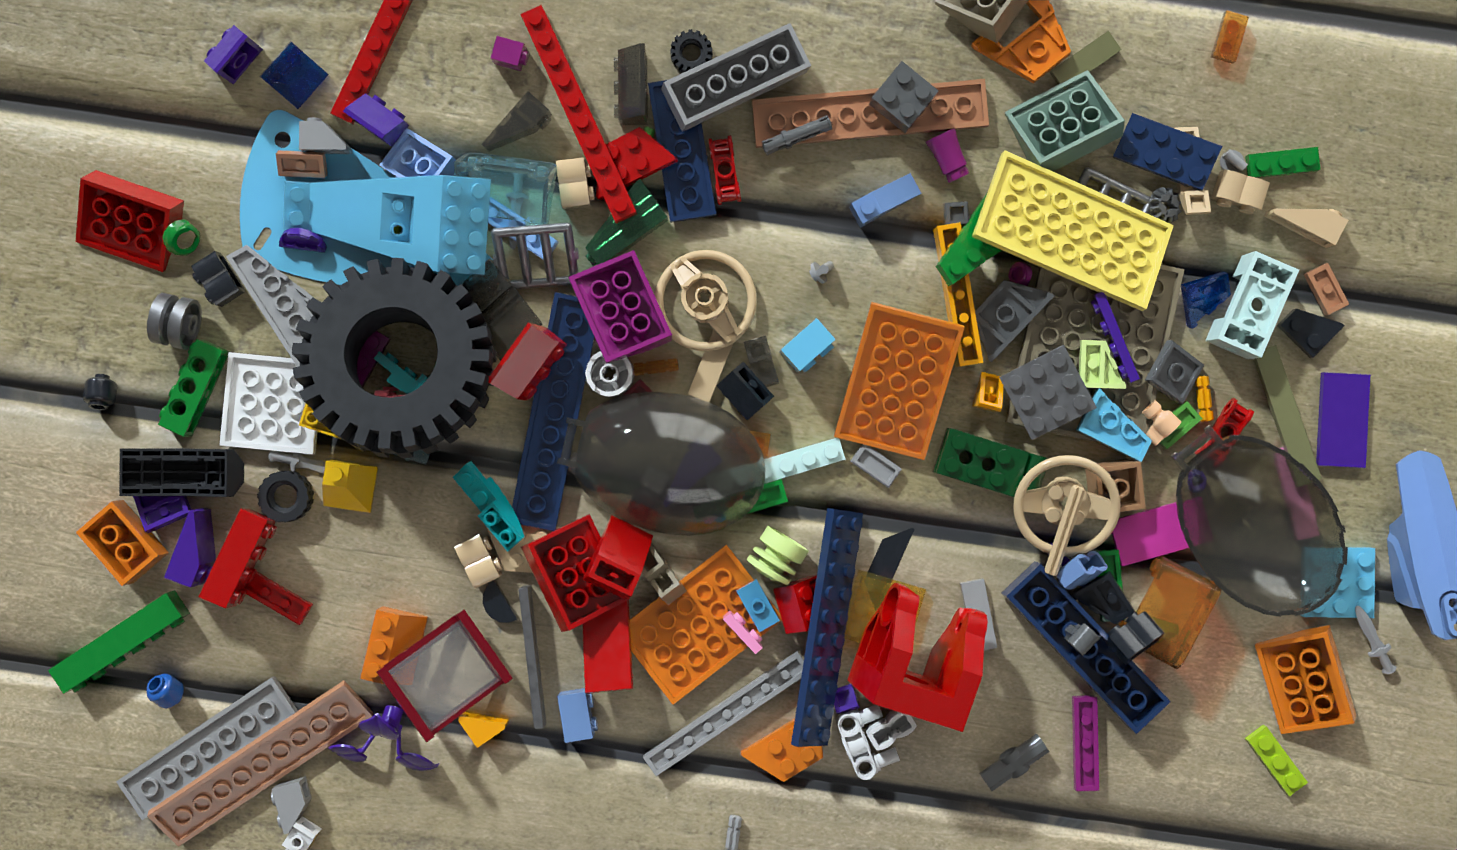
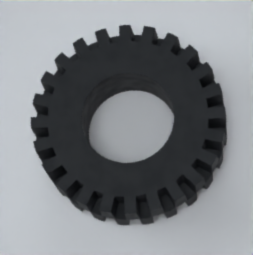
M392 258L391 267L385 268L378 259L367 261L368 272L360 274L354 266L343 271L348 280L347 282L338 286L331 279L322 286L329 295L323 302L314 297L309 301L306 307L313 314L310 322L299 319L296 330L303 337L302 343H293L292 355L300 362V366L293 368L295 380L303 386L304 390L299 392L301 398L313 409L314 412L312 414L319 422L339 438L363 452L369 450L377 456L389 458V454L394 453L401 458L414 457V451L422 450L426 454L437 451L436 444L444 439L450 444L460 438L456 433L457 430L464 424L471 428L477 421L474 413L478 407L485 409L489 401L486 393L488 386H493L488 381L493 372V363L497 362L496 351L492 345V334L478 305L474 303L465 287L461 284L457 286L449 274L441 269L436 274L427 263L417 261L415 268L409 267L404 258ZM399 322L418 324L431 331L436 337L438 355L433 372L422 386L409 394L391 398L375 396L364 391L357 373L358 356L362 346L374 332L384 326Z

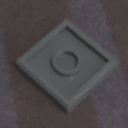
M1167 340L1145 381L1176 404L1183 405L1204 364L1174 341Z

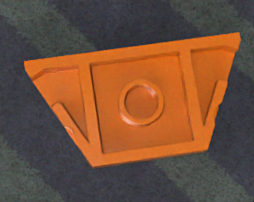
M794 718L742 750L741 755L785 782L822 759L823 748L822 746L797 747L791 745Z

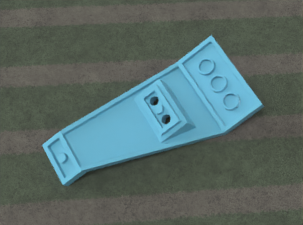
M432 175L311 183L285 181L283 229L302 228L310 230L314 233L392 258H404L406 262L416 265L417 261L427 263L432 271L439 272L441 269L446 273L485 275L491 179ZM396 202H402L403 208L401 210H396ZM397 225L402 227V231L399 234L394 233L393 230Z

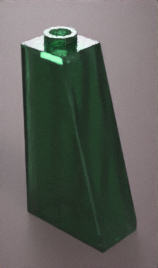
M641 179L636 181L628 192L637 214L618 223H615L611 214L585 247L589 252L585 256L593 267L620 256L669 221L667 215Z

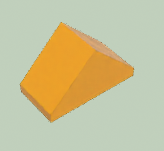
M981 372L972 407L991 412H1001L1003 401V384L999 378L1001 376Z
M464 712L458 719L477 748L503 731L509 722L508 719Z

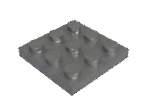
M1064 345L999 377L1032 440L1097 408Z

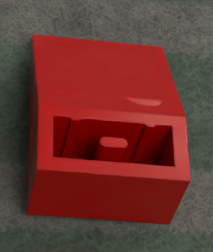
M611 515L582 580L623 599L631 597L641 576L653 535Z

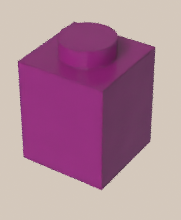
M496 36L491 54L492 62L495 65L521 71L522 66H526L529 58V52L525 44Z

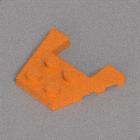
M1049 0L1027 1L1026 4L1037 15L1039 20L1006 47H1003L999 42L996 43L982 36L972 42L971 47L1034 84L1071 53V49L1061 25L1057 22L1054 14L1055 11Z

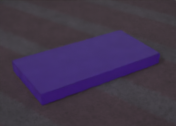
M1321 373L1317 465L1366 468L1371 375Z

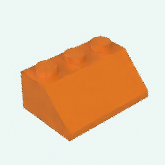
M385 606L377 609L360 679L384 684L376 671L424 637L428 616ZM419 655L391 675L398 685L413 684Z

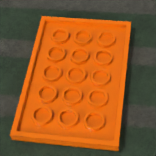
M871 302L834 437L925 460L963 335L964 325Z
M727 544L680 580L687 591L670 605L666 604L659 596L630 619L631 651L673 705L748 647L723 620V616L730 610L733 614L738 612L746 621L745 627L749 631L754 629L760 637L779 623L777 622L761 632L758 631L736 590L754 581V579ZM768 598L778 618L782 621L780 612Z

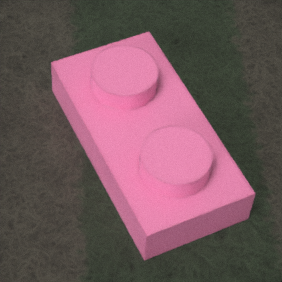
M730 610L723 616V620L755 654L763 648L760 643L763 639L754 629L749 631L745 627L746 621L738 612L733 614Z

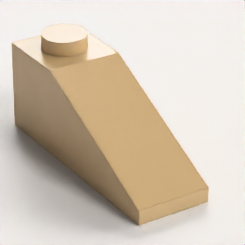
M1273 209L1265 214V217L1325 248L1337 244L1349 221L1342 217L1341 212L1334 209Z

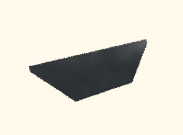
M914 528L884 538L880 543L864 579L876 611L886 595L915 530Z

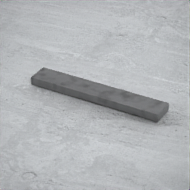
M526 585L519 588V599L533 723L535 729H540L546 725L531 585Z

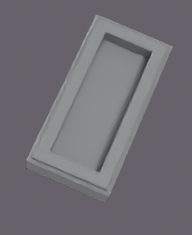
M864 444L859 447L850 462L887 488L891 486L902 470L876 450Z

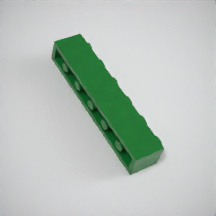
M175 590L167 592L48 671L63 694L72 690L74 693H77L88 686L86 682L91 678L97 680L107 673L105 669L112 665L114 668L127 660L125 656L132 652L134 655L146 648L145 643L149 640L154 642L165 635L164 630L170 626L174 629L185 622L183 618L189 615L190 612Z

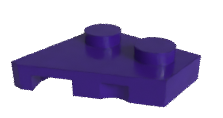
M133 496L142 525L147 533L187 517L189 510H191L187 496Z

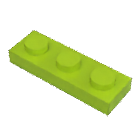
M1260 726L1245 738L1286 795L1290 797L1308 783L1267 726Z

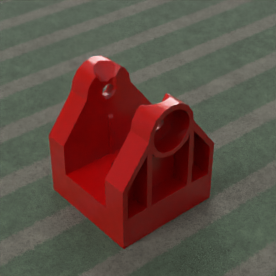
M894 583L865 627L847 681L875 705L963 732L983 676L984 643L988 625L987 615L985 612L977 609L958 608L951 623L932 647L923 675L909 671L907 668L913 654L916 614L920 598L919 595L915 594L905 585Z

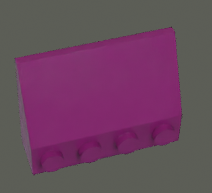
M634 250L568 277L606 364L652 350L672 341V333Z

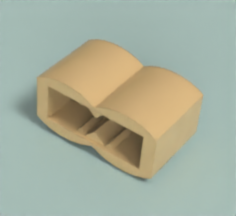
M585 158L556 161L562 208L566 210L591 206V200H595L593 186H589L588 177H592V171Z
M1224 169L1219 172L1211 199L1217 201L1219 206L1230 208L1231 205L1239 207V211L1242 213L1253 214L1262 210L1270 182Z
M481 533L454 547L474 589L502 575V563L498 557L494 558L491 549H493V545L488 536L484 537Z

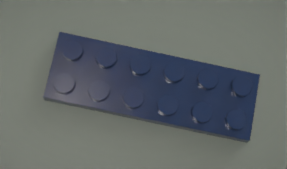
M667 80L648 83L657 141L678 159V162L662 169L670 223L716 216L702 123L682 132L661 90L663 83Z

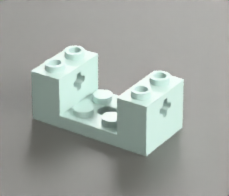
M1257 251L1242 255L1233 275L1234 278L1240 281L1224 318L1213 321L1205 341L1246 359L1262 358L1299 270ZM1254 298H1258L1262 302L1260 311H1255L1252 308L1251 303Z

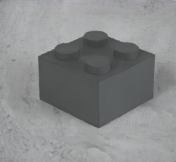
M901 61L873 95L869 105L902 132L906 133L935 98L938 90Z

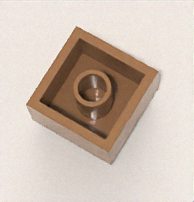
M1128 458L1097 463L1110 474L1118 488L1121 503L1120 512L1146 508L1140 461ZM1086 469L1088 492L1110 499L1109 492L1103 481L1095 473Z

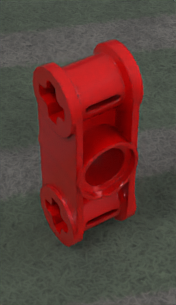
M729 135L725 139L718 140L709 138L708 143L715 174L718 205H722V202L734 200L741 202L740 187L734 163L732 136ZM721 166H728L731 172L727 175H722L718 170Z
M1235 398L1227 402L1220 416L1195 450L1197 456L1202 455L1211 461V465L1217 467L1224 460L1227 452L1254 415L1252 409L1247 410L1238 404V400ZM1226 426L1228 429V435L1226 438L1223 439L1220 435V431L1223 427Z

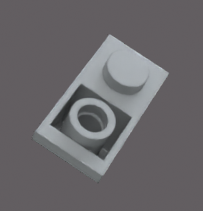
M306 776L279 783L272 788L271 800L273 805L277 807V822L279 827L283 829L284 834H288L292 830L294 824L301 818L312 799Z

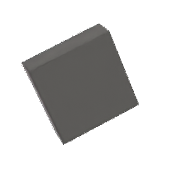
M968 201L943 204L945 225L961 222V226H965L968 223Z

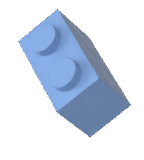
M585 688L560 692L557 698L565 743L592 739L595 731H598L596 716L592 717L591 708L594 707L593 694L585 693Z

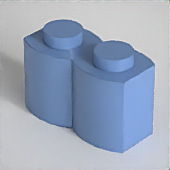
M1090 551L1086 555L1079 554L1059 569L1056 576L1062 587L1072 590L1077 586L1088 584L1103 573L1108 566L1098 552Z

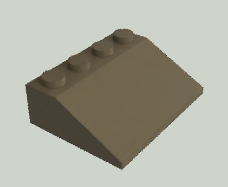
M935 0L934 2L935 5L977 35L998 43L1028 0Z

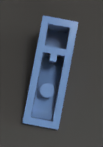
M910 173L852 202L849 208L861 228L922 193Z

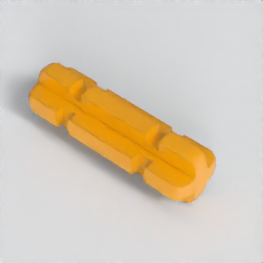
M1198 376L1195 381V386L1198 387L1196 395L1198 409H1201L1199 415L1202 417V420H1200L1202 422L1214 419L1213 411L1210 408L1213 406L1211 390L1208 389V385H1210L1208 376Z

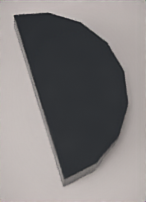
M494 579L486 586L483 593L485 612L498 622L510 623L518 620V616Z

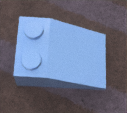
M408 128L404 130L379 165L396 178L432 175L461 177L467 170L453 156Z

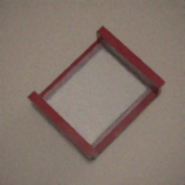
M465 609L452 616L376 671L426 743L434 738L437 732L500 685L506 684L513 679Z

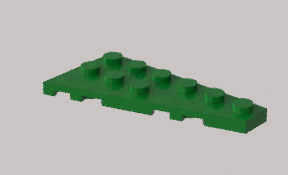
M986 195L971 215L968 223L961 229L954 243L949 246L935 266L948 286L954 284L1001 251V249L972 237Z

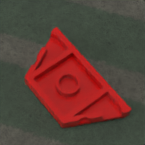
M641 127L606 144L625 188L678 162L677 157L671 154ZM597 184L596 197L599 200H603L604 197Z

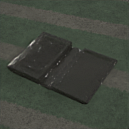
M489 258L485 262V275L472 274L461 284L469 292L474 303L478 305L492 334V345L500 361L528 323L539 326L543 325L516 288L498 270L497 266H494L492 259Z

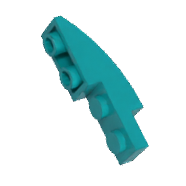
M379 351L373 358L392 373L386 381L405 394L415 391L429 378L422 373L415 380L418 375L408 367L404 370L396 365L399 360L389 352L384 355Z
M472 461L466 463L452 478L481 511L478 517L508 552L524 538L520 522L506 496L492 477L486 479Z

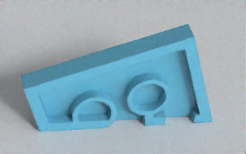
M1097 388L1092 397L1097 408L1083 415L1076 430L1134 460L1142 462L1152 440L1100 388Z

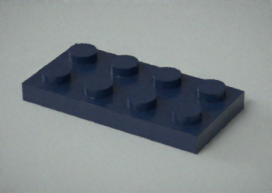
M1132 113L1113 158L1195 190L1203 191L1223 146Z

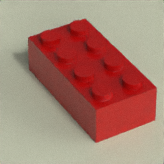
M240 508L199 594V598L225 609L234 607L237 603H242L246 595L244 588L247 581L251 582L257 571L254 567L258 560L261 561L267 550L264 546L268 538L272 539L276 532L275 520L267 518L268 516L254 510Z

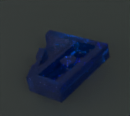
M1220 272L1181 284L1188 328H1195L1198 325L1196 322L1205 314L1210 315L1220 303H1223L1231 296L1228 273Z

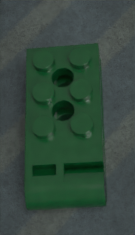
M946 428L933 472L1015 497L1017 487L1027 472L1048 458L953 428ZM962 451H966L968 453V460L962 464L959 460V455ZM985 458H988L991 463L988 470L982 468V461ZM1046 471L1039 474L1031 482L1027 490L1041 488Z

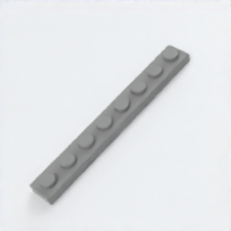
M796 651L644 754L643 758L655 776H658L801 679L804 660L799 652Z

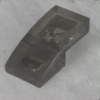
M766 336L743 342L751 371L766 387L779 384Z

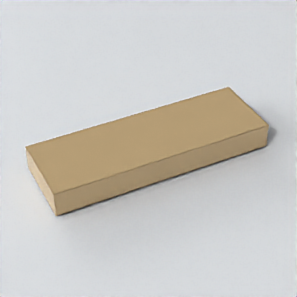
M713 330L709 342L722 339ZM733 343L719 350L704 352L689 389V395L710 402Z

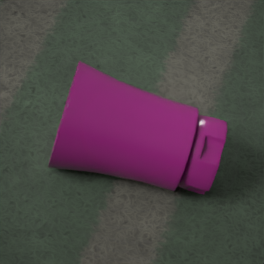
M955 128L925 142L938 162L943 175L946 174L949 183L969 174V170L965 166L967 162L962 153Z

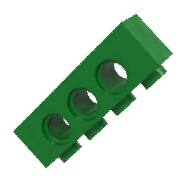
M196 339L191 344L188 350L189 357L186 363L179 369L178 376L180 377L176 385L169 392L170 399L159 414V426L183 437L193 436L230 351L200 339ZM201 360H204L206 366L201 372L198 365ZM192 381L196 385V389L193 393H191L189 390V384ZM181 403L186 405L184 414H181L179 410Z

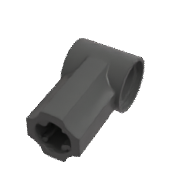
M1085 623L1082 625L1070 624L1065 629V639L1082 656L1100 639Z

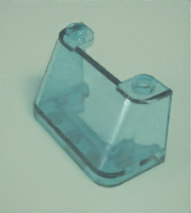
M466 153L454 161V176L491 179L488 217L524 221L526 226L549 224L557 165L555 163L483 153Z

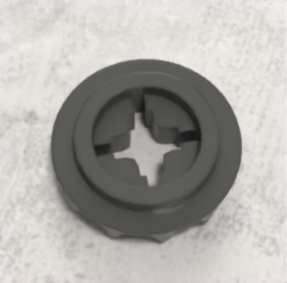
M1162 187L1156 189L1149 200L1151 216L1169 224L1178 220V214L1182 212L1179 208L1181 201L1177 198L1179 193L1173 192L1172 188ZM1161 202H1167L1170 209L1166 210L1167 207Z

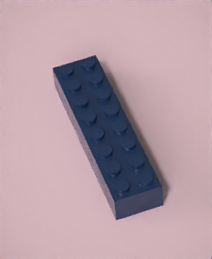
M1034 561L1001 592L1134 733L1137 734L1171 702L1133 661L1124 665L1106 644L1109 635L1052 575L1045 572L1042 564ZM1085 623L1100 637L1084 656L1065 639V629L1070 624L1082 625Z

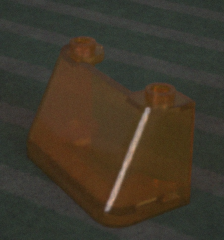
M1159 556L1158 559H1154L1150 566L1151 576L1154 579L1136 612L1141 614L1146 611L1165 633L1157 643L1144 652L1175 669H1179L1185 662L1221 594L1222 586L1163 556ZM1122 620L1119 626L1122 627L1126 625L1127 622L1125 620Z

